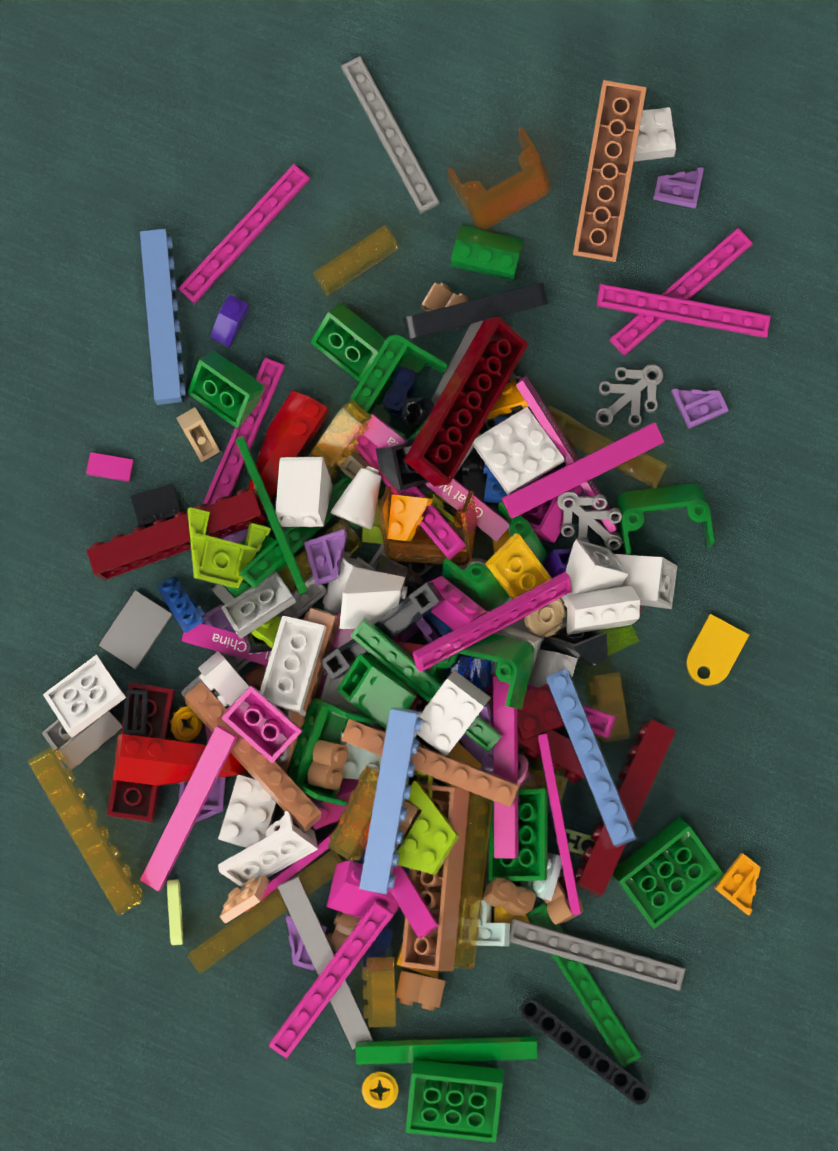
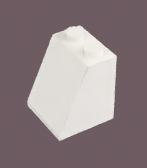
M323 457L280 458L276 515L281 527L324 526L333 485Z
M575 540L565 571L570 576L572 591L567 595L621 587L628 576V572L609 548ZM567 595L561 597L562 600L564 601V605H565L566 607H567Z
M614 554L628 572V576L621 587L632 585L640 599V605L672 609L677 565L663 557Z
M353 567L343 592L339 628L354 629L364 618L375 624L402 603V600L406 599L408 587L404 586L405 577Z

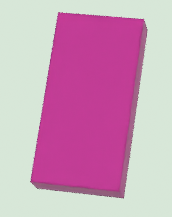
M90 452L86 474L130 482L134 460Z

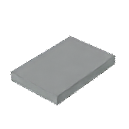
M275 571L256 589L251 587L222 606L221 609L241 639L294 604L296 600L278 572Z
M135 590L99 646L136 670L172 617V614Z

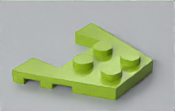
M192 507L188 508L194 578L238 588L243 580L239 572L259 552L262 547L261 544L265 537L268 536L271 528L253 523L249 524L246 543L242 545L205 535L210 512Z
M414 781L411 785L410 797L406 800L421 809L422 812L399 850L396 851L400 853L398 865L436 875L459 838V834L444 814L439 811L434 804L435 802L424 791L423 786L418 781Z

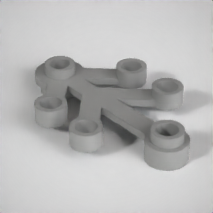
M654 364L647 365L643 370H627L624 367L616 369L615 378L620 382L625 381L627 378L641 379L635 385L610 384L607 381L599 385V393L603 396H607L610 393L624 394L608 409L602 408L596 413L595 420L599 426H609L613 421V416L631 401V415L629 416L628 423L631 427H638L642 421L640 416V394L645 387H647L648 400L644 404V409L648 413L656 411L658 407L656 385L661 383L663 371ZM619 371H623L625 373V377L621 378L617 375V373ZM651 372L655 373L656 378L650 379L648 374ZM603 385H607L609 387V391L604 392L602 391L601 387ZM651 402L655 405V408L649 409L647 404ZM605 415L608 417V421L602 422L600 417ZM637 417L639 422L634 424L631 422V418Z
M568 490L558 496V506L564 511L563 524L561 525V533L564 537H571L574 534V525L572 524V512H574L579 517L578 537L576 540L589 543L587 529L590 526L604 539L605 546L610 550L614 551L622 546L621 534L617 531L608 532L596 520L609 519L612 523H618L622 519L621 511L618 508L601 510L607 506L604 495L578 496L574 491ZM598 500L604 501L601 504L596 503ZM582 505H594L599 510H585ZM613 514H618V517L615 518L611 516ZM565 528H571L570 531H564Z

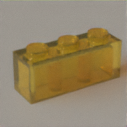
M620 672L593 676V682H589L590 693L595 695L596 704H593V708L616 717L609 738L597 734L598 739H602L603 744L629 740L630 732Z
M394 957L367 958V967H362V980L367 981V986H363V1000L368 999V1004H364V1018H368L369 1027H396Z

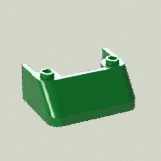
M392 335L386 339L352 394L350 406L365 421L374 413L389 425L390 414L380 404L401 370L415 375L420 373L426 364L444 375L448 364L403 337ZM394 429L397 433H399L402 437L405 438V435L403 433Z
M692 483L622 493L617 499V508L622 514L619 526L622 536L623 554H631L628 532L636 531L642 527L644 523L643 513L687 507L688 516L692 521L697 523L703 522L706 547L711 548L714 544L710 508L703 488L698 484Z
M501 501L498 505V514L510 522L508 527L510 536L512 537L515 533L520 534L540 563L543 564L546 559V550L530 523L520 515L510 518L504 502ZM447 557L444 560L443 577L486 611L490 612L502 606L511 598L492 572L484 565L473 563L463 571Z
M491 634L458 652L497 662V678L502 682L510 684L505 706L522 709L535 649L530 642ZM458 653L442 660L431 668L430 673L443 684L447 680L449 668L456 663Z
M316 698L309 706L302 726V732L299 735L290 766L287 770V775L301 791L313 798L346 806L347 802L336 796L340 787L338 790L308 784V772L313 762L314 746L318 740L340 744L341 732L345 731L349 719L374 725L375 721L359 712Z

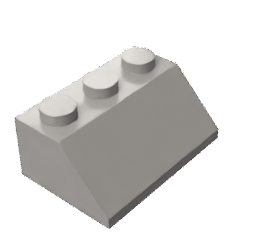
M109 710L72 738L59 719L44 730L42 734L56 754L72 770L111 736H114L122 728V725Z

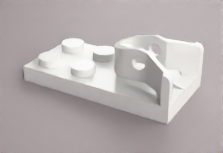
M282 616L260 689V693L276 707L298 712L302 716L306 715L303 706L326 632L325 625Z
M286 811L279 821H276L267 829L266 838L218 864L219 872L241 887H244L246 882L252 877L258 878L265 874L268 878L318 850L315 832L310 828L304 833L300 828L295 827L291 814Z

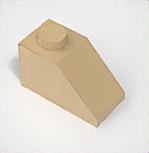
M196 408L176 418L201 462L220 452Z

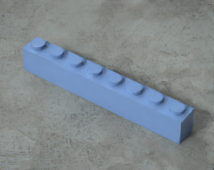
M166 229L140 231L154 400L157 405L183 402L182 396L186 395L185 382L181 383L180 374H184L183 361H179V353H182L181 340H177V332H180L179 319H175V311H179L178 300L173 297V290H177L176 278L172 277L171 269H175L174 257L170 256L169 249L173 248L172 235L168 236Z
M566 668L547 676V682L614 846L618 847L638 839L570 672Z
M398 707L390 709L359 888L362 890L387 894L390 888L393 889L395 885L396 875L392 874L394 866H398L400 853L396 852L397 845L402 843L404 831L400 830L401 822H405L407 816V808H404L405 799H409L411 793V786L408 785L409 776L413 777L415 763H412L413 754H417L419 747L416 735L417 731H421L423 718H420L419 711Z

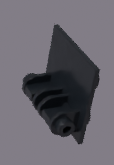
M481 457L466 458L461 466L463 485L482 500L485 496L487 474L483 473L485 462Z
M173 483L131 495L138 527H151L155 521L173 519L175 514L181 512Z

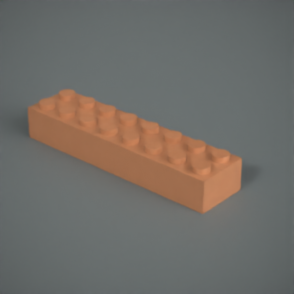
M603 80L573 255L612 262L617 261L647 87Z
M422 785L426 793L428 787L430 790H433L432 800L435 802L434 804L459 834V838L436 875L411 868L409 870L411 880L439 926L423 938H418L405 916L401 966L433 971H454L470 791L455 787ZM420 809V811H419L417 817L415 818L414 823L416 822L417 818L419 817L420 813L422 812L421 809Z

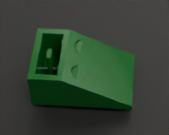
M360 653L337 688V691L350 704L385 729H387L390 709L392 707L409 709L416 698L415 694L376 657Z

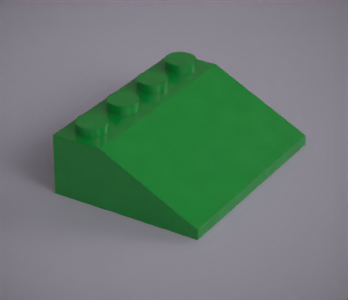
M547 789L518 791V858H494V801L489 799V881H493L496 878H503L510 882L547 881Z
M679 817L614 869L612 876L650 926L655 929L721 877L723 872L691 827Z
M413 1059L406 1133L496 1142L503 1069Z

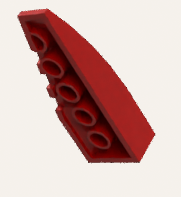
M291 391L269 425L256 462L257 470L271 503L277 494L280 458L301 457L329 414L326 406L309 396ZM251 479L248 489L254 490L255 493L258 495L256 488L253 484V481Z
M126 734L118 735L113 780L149 785L188 782L207 745ZM230 752L218 778L248 774V771Z

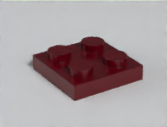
M548 683L526 691L522 709H517V728L522 741L565 726Z

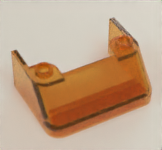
M523 127L519 128L518 141L524 149L519 155V164L523 170L486 191L483 185L475 180L462 185L452 167L448 169V181L472 221L480 229H488L545 197L550 191V180L541 157Z
M387 486L378 507L386 556L393 561L443 564L447 556L420 525L417 526L411 541L387 539L392 488ZM473 491L468 492L463 508L456 511L454 523L446 521L466 544L463 549L449 559L455 565L468 564L473 555L476 528Z

